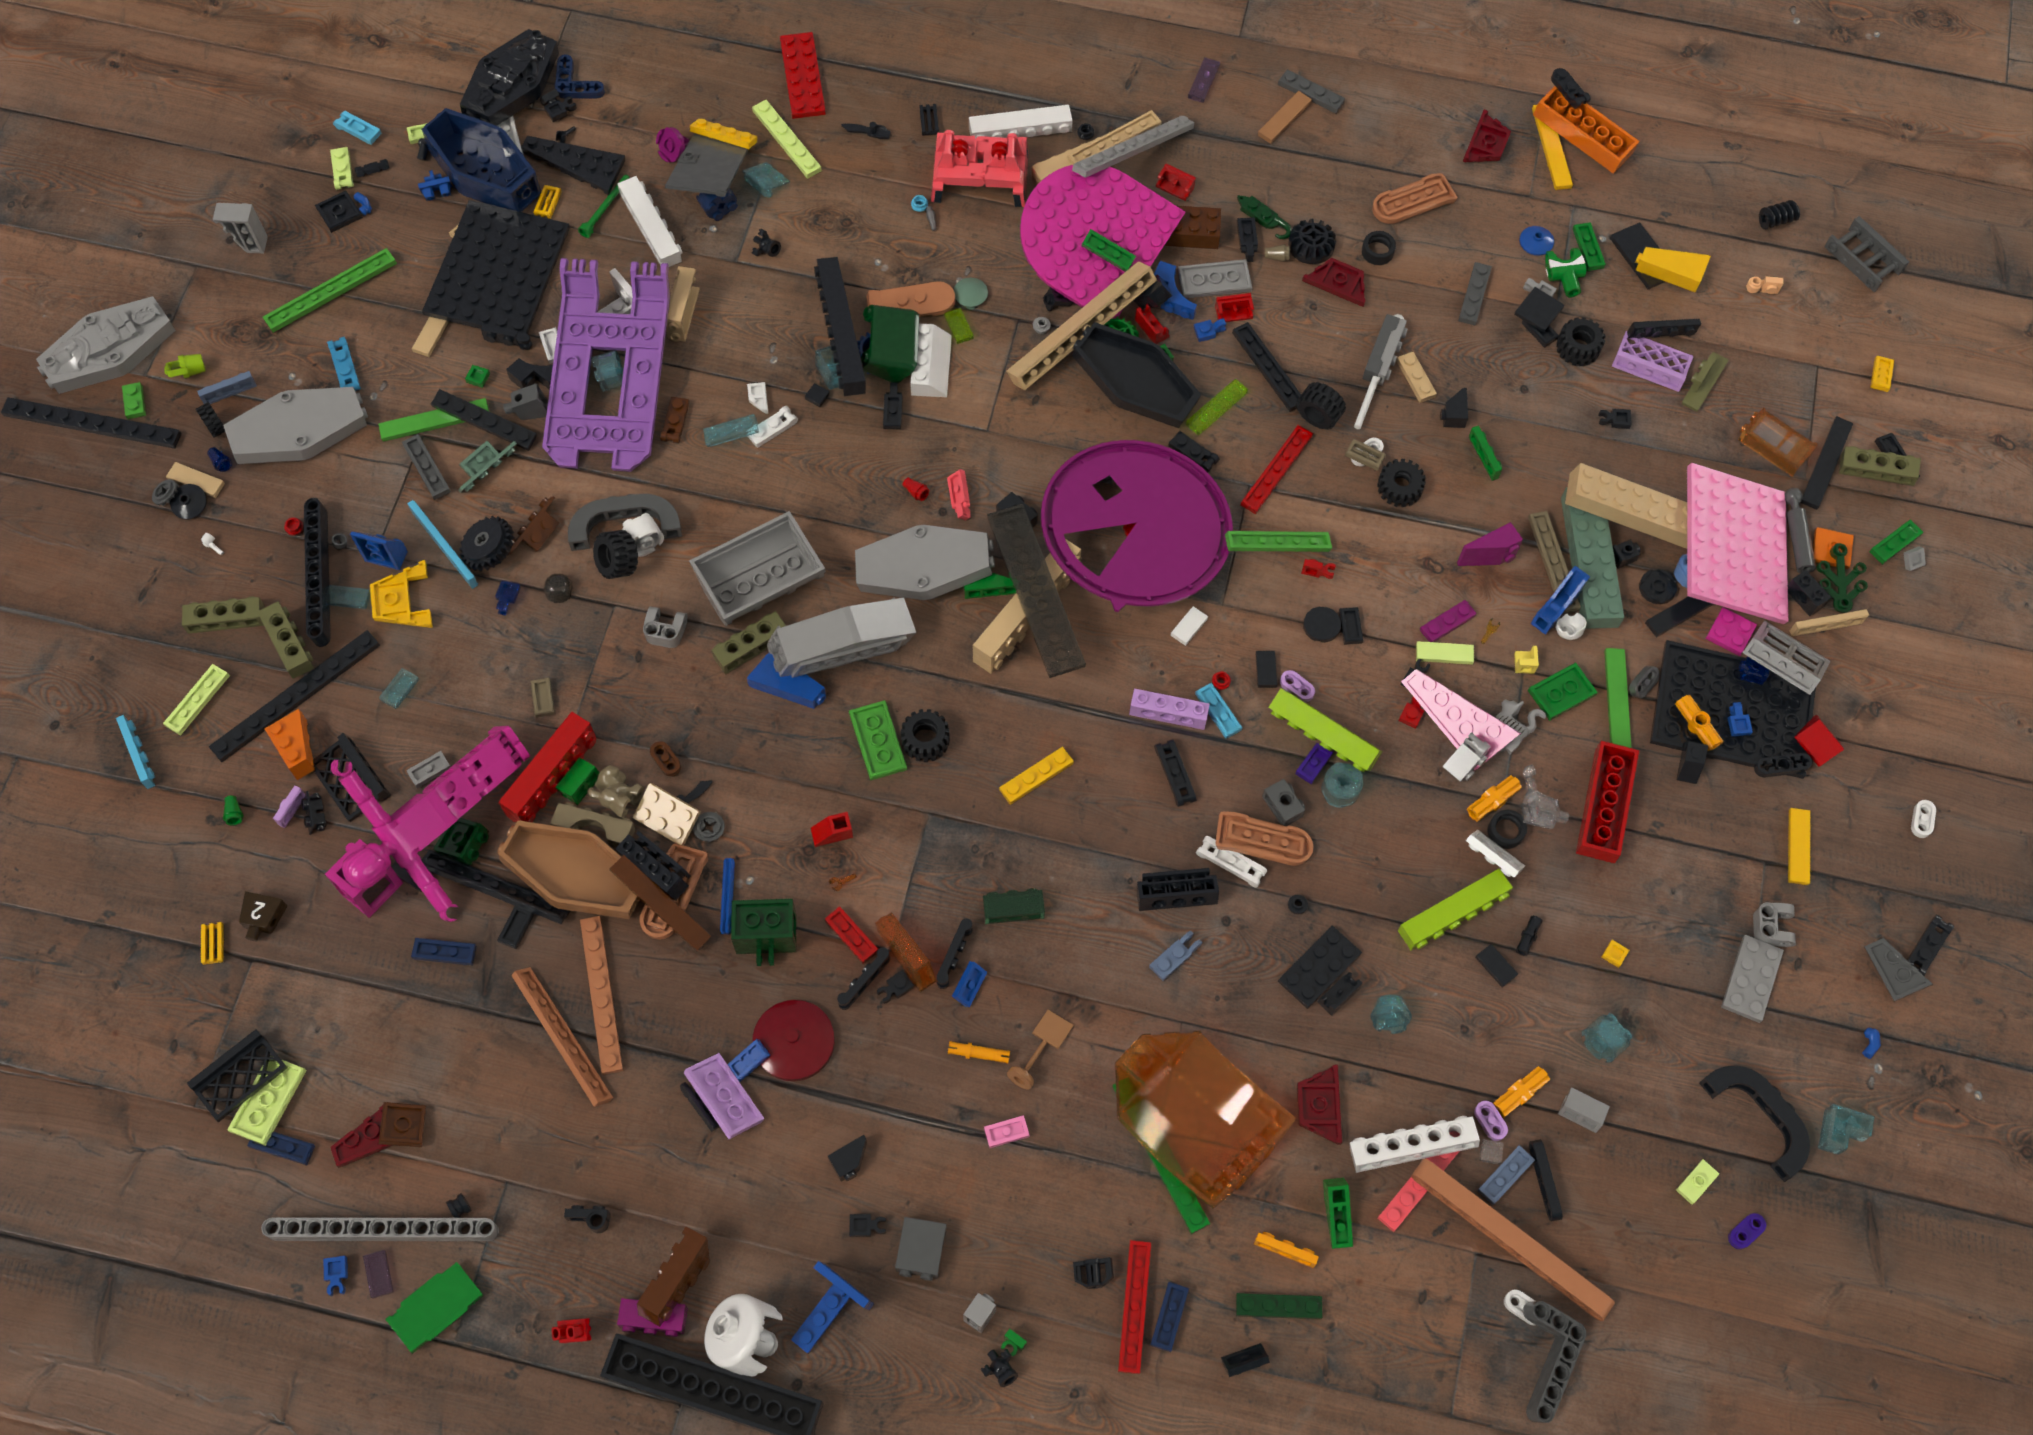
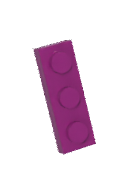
M1463 600L1421 626L1420 631L1429 642H1435L1474 618L1477 613L1466 600Z

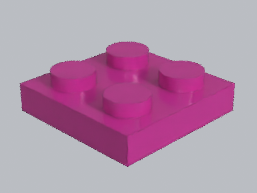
M1722 607L1705 639L1740 656L1757 624Z

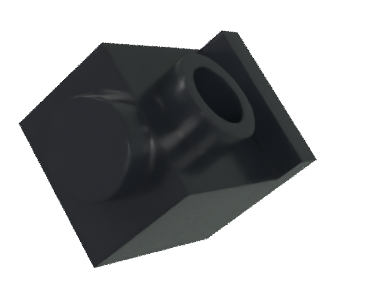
M1631 539L1621 544L1613 545L1617 569L1637 561L1640 556V546L1637 543H1633Z

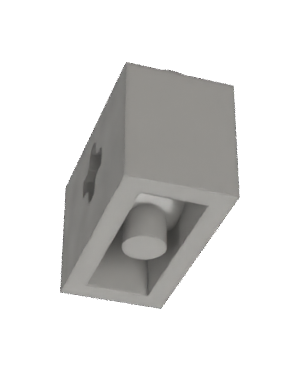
M977 1293L963 1314L964 1322L982 1333L996 1312L995 1300L986 1293L983 1296Z

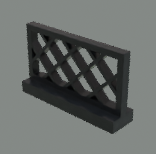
M342 733L337 737L339 740L313 759L314 772L346 819L352 822L363 812L357 805L356 811L352 814L348 813L349 803L357 804L354 800H350L348 792L345 799L337 797L339 789H345L338 780L340 776H337L335 785L328 784L329 774H333L330 771L332 761L338 760L340 762L339 772L343 773L345 762H351L353 764L351 772L354 770L356 772L357 770L358 776L362 777L363 783L371 789L377 801L381 799L386 800L391 794L354 741L345 733ZM341 747L343 750L342 757L333 758L334 751ZM322 760L327 761L325 770H319L316 766Z
M255 1029L188 1081L187 1084L219 1123L288 1067L270 1046L266 1038ZM264 1045L267 1048L265 1057H255L257 1049ZM243 1060H250L248 1071L238 1070L239 1064ZM254 1061H264L262 1071H252ZM269 1061H277L280 1065L274 1071H267ZM232 1074L230 1084H221L224 1075ZM237 1074H247L245 1085L235 1084ZM251 1075H261L258 1084L249 1085ZM209 1087L215 1088L213 1098H205L202 1093ZM220 1088H229L227 1098H218ZM234 1088L244 1089L243 1095L238 1099H232ZM226 1102L225 1110L217 1114L215 1111L216 1103Z

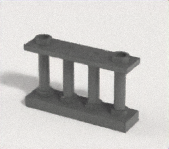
M1860 216L1852 222L1848 229L1850 232L1840 239L1831 235L1824 246L1873 292L1878 290L1884 276L1891 271L1900 275L1909 264V261ZM1856 236L1862 243L1850 251L1843 244ZM1869 248L1875 255L1862 262L1856 255ZM1881 259L1887 266L1875 274L1869 267Z

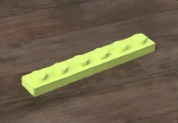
M767 100L752 107L754 114L807 179L822 171L819 163Z

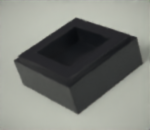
M814 383L806 393L805 400L821 407L830 395V392Z

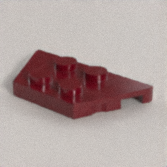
M1485 109L1465 153L1463 162L1500 161L1511 131L1506 126H1503L1498 119L1495 118L1493 120Z
M1330 258L1325 264L1316 267L1312 273L1303 276L1302 281L1359 306L1364 307L1365 305L1364 271Z
M1335 1064L1331 1068L1297 1083L1299 1126L1337 1145H1341L1338 1064Z

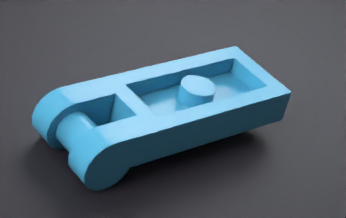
M343 111L340 114L341 117L333 122V125L338 130L342 129L370 145L382 134L379 128L347 111Z

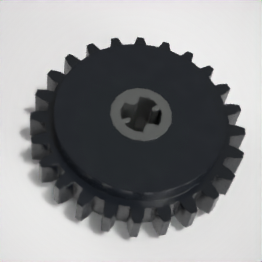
M491 516L490 519L485 517L484 520H479L463 536V541H461L462 547L459 548L462 552L459 554L462 557L461 560L474 571L478 569L482 572L483 569L489 570L491 567L494 568L511 551V546H513L512 540L515 539L512 535L514 533L512 526L499 516L497 518Z

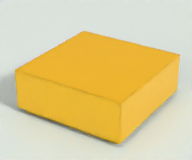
M1611 940L1601 958L1619 968L1630 950Z

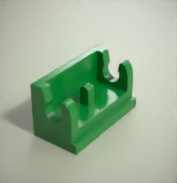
M579 757L555 788L562 793L563 797L578 806L588 793L589 788L595 785L599 771L594 765Z

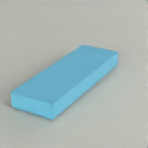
M1212 683L1195 691V695L1200 702L1210 704L1208 714L1225 739L1242 730L1243 727Z

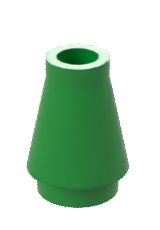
M233 795L225 797L223 820L230 826L240 824L244 815L237 802V797Z

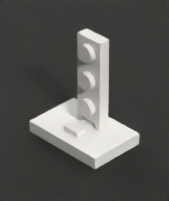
M614 268L609 273L615 292L620 298L597 313L630 314L633 298L632 287Z

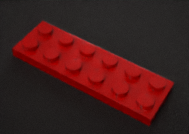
M813 32L780 36L792 119L826 115Z

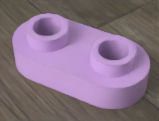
M1289 670L1282 674L1280 684L1283 689L1304 702H1309L1313 699L1315 689L1312 684L1295 671ZM1290 680L1292 684H1288L1286 681ZM1302 692H1306L1307 695L1304 696V695H1302L1301 693H1302Z
M1481 1101L1475 1107V1117L1491 1140H1502L1508 1133L1505 1121L1493 1103ZM1481 1110H1486L1488 1112V1116H1484L1481 1113ZM1493 1128H1497L1499 1134H1495Z

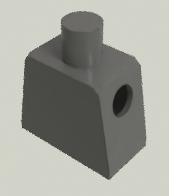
M533 384L513 391L511 393V402L503 404L506 414L516 413L520 420L543 418L547 414L548 399L539 386Z

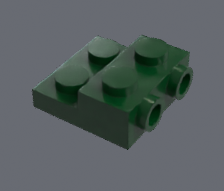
M459 818L441 834L433 850L464 864L471 865L473 861L478 859L479 849L482 844L488 841L489 830L480 823Z

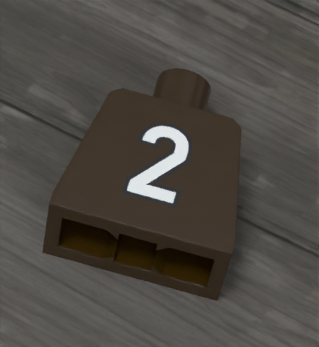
M245 891L239 919L240 924L248 929L245 938L257 942L261 932L273 933L288 905L279 898Z

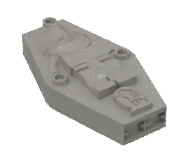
M153 296L90 313L83 317L36 359L40 365L37 368L43 377H48L45 381L51 389L55 388L59 394L126 375L176 330Z

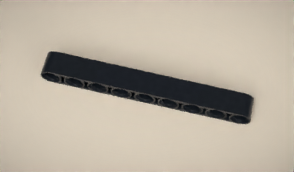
M310 498L304 503L306 634L316 646L324 647L331 639L328 512L317 498Z

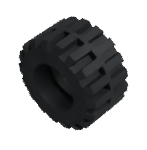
M1579 317L1574 318V321L1571 319L1568 323L1564 324L1556 343V347H1558L1557 352L1561 353L1560 357L1562 359L1565 358V362H1571L1574 366L1576 364H1579V366L1584 364L1590 365L1591 362H1595L1599 357L1605 344L1604 339L1606 336L1603 333L1604 330L1599 328V324L1597 322L1594 323L1592 319L1586 320L1585 317H1582V319H1579ZM1574 339L1583 340L1587 344H1580L1576 342Z
M1320 382L1309 384L1296 402V408L1303 419L1311 425L1325 430L1332 429L1346 410V404L1342 396L1332 387Z
M626 530L602 532L597 535L596 541H594L593 557L599 573L604 578L606 577V579L626 577L634 574V571L637 569L636 565H638L637 545L631 534Z
M920 709L919 713L914 711L911 713V717L907 716L905 722L902 723L901 729L904 751L909 753L911 758L915 756L916 761L919 762L920 759L928 762V759L935 761L936 756L942 757L943 752L946 753L947 745L949 746L950 742L949 726L947 721L945 722V718L942 715L939 717V712L937 711L931 713V709H927V712H923V709ZM921 730H931L936 734V737L928 742L919 741L914 736Z

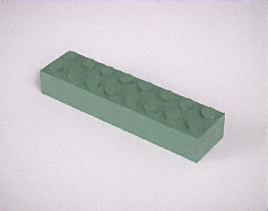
M1566 487L1561 497L1571 566L1572 568L1577 566L1590 576L1577 597L1581 606L1579 613L1585 617L1587 622L1585 629L1619 628L1624 619V612L1608 519L1565 504L1568 488Z

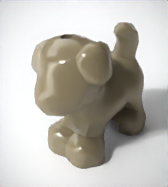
M609 765L600 771L595 782V786L601 792L595 791L591 787L588 790V795L593 799L599 800L602 806L612 810L617 816L624 818L629 809L625 808L628 803L636 807L639 805L643 797L644 787L640 784H635L632 787L624 784L626 781L624 772L619 771V768Z

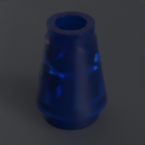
M212 447L207 451V455L215 470L226 472L231 468L230 457L216 447Z

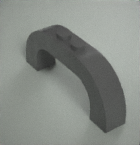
M628 494L620 497L611 496L592 501L575 513L568 527V542L571 551L590 549L589 536L595 525L608 520L638 517L644 513H648L651 517L660 521L664 539L683 537L679 516L675 508L667 500L656 495Z

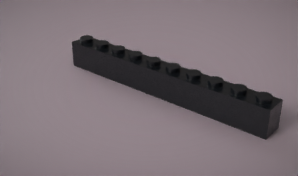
M838 257L817 259V266H814L815 277H818L816 279L817 288L821 289L819 290L820 301H823L822 312L826 313L824 315L825 325H829L827 327L828 338L832 339L830 340L831 351H834L833 362L837 363L835 365L836 376H840L838 378L839 389H843L844 396L866 394V380Z

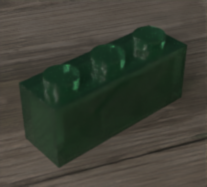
M1030 888L1023 892L1010 890L1002 894L989 892L983 895L985 924L1045 918L1043 891L1037 888Z

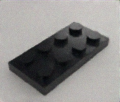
M1332 925L1279 978L1278 982L1308 1009L1362 952Z

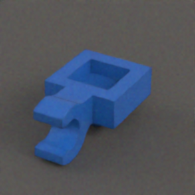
M1219 319L1213 324L1211 320L1194 324L1198 341L1202 342L1216 338V333L1226 331L1225 319Z
M1741 702L1732 703L1733 706L1729 707L1732 716L1728 717L1731 736L1751 735L1753 731L1749 714L1743 715Z

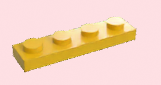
M697 119L690 125V132L746 149H750L757 143V136L749 132H742L732 127L722 126L719 123L708 122L705 119Z
M1062 746L999 787V791L1011 805L1073 765L1074 761Z

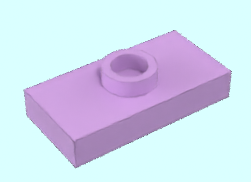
M294 785L287 798L282 800L279 810L273 817L279 826L285 828L301 805V799L305 797V793L301 788Z

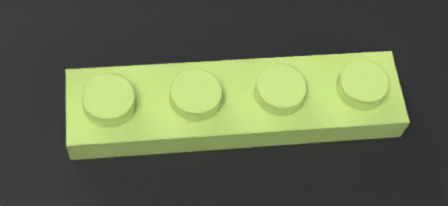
M212 664L163 723L165 727L181 736L230 675Z

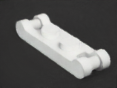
M1205 836L1202 847H1199L1196 851L1199 857L1206 858L1245 880L1255 888L1259 886L1261 877L1265 876L1267 872L1265 867L1238 852L1217 849L1216 840ZM1210 847L1215 849L1213 853L1208 851ZM1250 869L1255 872L1254 875L1248 873Z

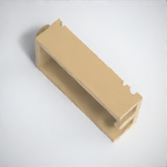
M678 266V275L676 274L670 296L666 332L668 339L685 342L700 288L692 286L696 281L694 277L696 269Z

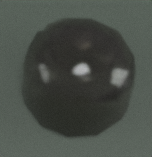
M558 573L547 577L544 583V592L549 601L563 603L570 599L573 586L568 576Z

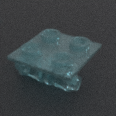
M767 162L742 170L745 174V181L752 185L753 188H756L757 191H760L764 197H771L773 188L790 183L783 174L779 173Z

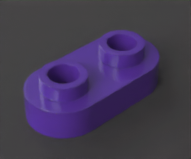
M1756 1213L1746 1216L1729 1232L1728 1241L1731 1246L1736 1249L1748 1247L1765 1231V1219ZM1753 1220L1758 1222V1227L1753 1225ZM1739 1234L1744 1236V1241L1739 1239Z

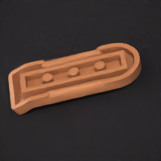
M1441 173L1423 177L1419 181L1395 190H1388L1379 194L1373 202L1372 211L1379 221L1394 224L1440 206L1453 204L1458 197L1446 177Z
M931 282L880 291L869 290L866 296L868 306L879 305L911 309L918 312L919 317L946 314L954 307L956 300L953 288L944 282Z
M1223 811L1219 814L1215 842L1219 850L1234 851L1292 866L1304 864L1313 853L1311 837L1307 832L1298 827L1275 824L1251 818L1248 815L1237 812Z
M675 843L666 854L682 866L691 877L689 879L686 876L683 878L689 885L684 893L676 901L672 897L670 898L686 911L702 870L708 862V853ZM671 867L669 868L671 873L672 871L676 872ZM646 904L644 905L640 915L642 930L653 939L661 940L672 936L675 931Z

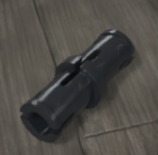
M1534 915L1530 916L1515 950L1518 954L1528 955L1531 945L1537 939V932L1543 922L1541 918Z

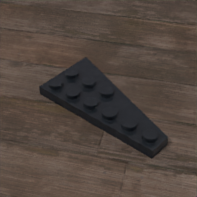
M527 136L521 147L523 153L537 160H544L549 166H556L560 168L561 172L581 182L585 181L591 184V187L603 190L607 195L610 194L625 162V155Z

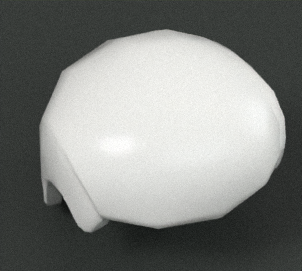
M1566 613L1562 618L1558 619L1555 628L1560 637L1567 640H1575L1583 635L1587 622L1580 613H1576L1574 616H1569Z

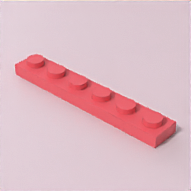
M1456 1131L1449 1133L1453 1137L1460 1136ZM1460 1151L1426 1159L1444 1171ZM1410 1177L1377 1219L1395 1232L1427 1190Z

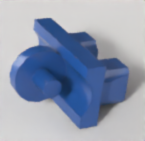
M433 170L429 171L430 176L424 177L425 182L418 183L419 189L426 201L434 200L435 195L433 191L440 190L442 197L451 195L450 187H452L449 176L442 178L441 173L434 175Z

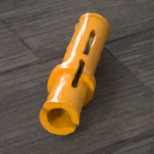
M949 1042V1047L957 1049L948 1048V1054L966 1056L967 1059L973 1057L1006 1064L1009 1062V1058L1001 1057V1055L1009 1057V1050L975 1046L969 1042L968 1044Z

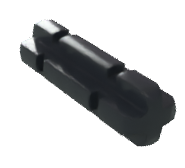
M383 159L379 163L376 161L365 164L364 167H355L357 177H362L366 173L369 175L380 172V169L387 170L390 167L387 159Z

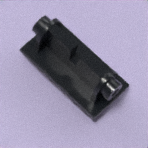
M306 791L304 799H301L302 810L306 811V816L304 817L305 828H308L309 835H311L313 829H317L319 832L324 831L326 821L324 813H316V811H323L322 797L319 796V793H313L309 796V792Z

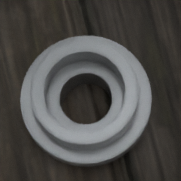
M1038 317L1033 321V329L1038 334H1045L1050 329V321L1045 317Z

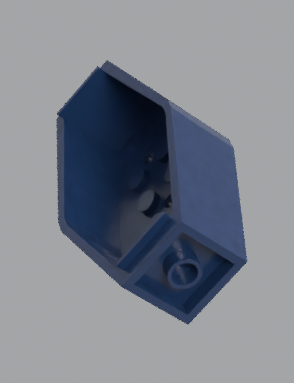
M445 108L421 129L429 152L445 174L449 176L450 181L458 192L463 196L486 204L522 212L541 194L535 170L501 127ZM503 148L510 153V157H505Z

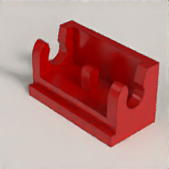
M1169 164L1164 165V168L1157 177L1159 180L1156 183V188L1184 201L1187 200L1195 188L1196 177Z
M1251 293L1216 297L1215 310L1217 319H1225V322L1253 319L1252 310H1254Z
M1148 304L1144 311H1142L1141 307L1136 309L1135 321L1153 343L1158 344L1170 337L1168 328H1163L1151 313V307Z

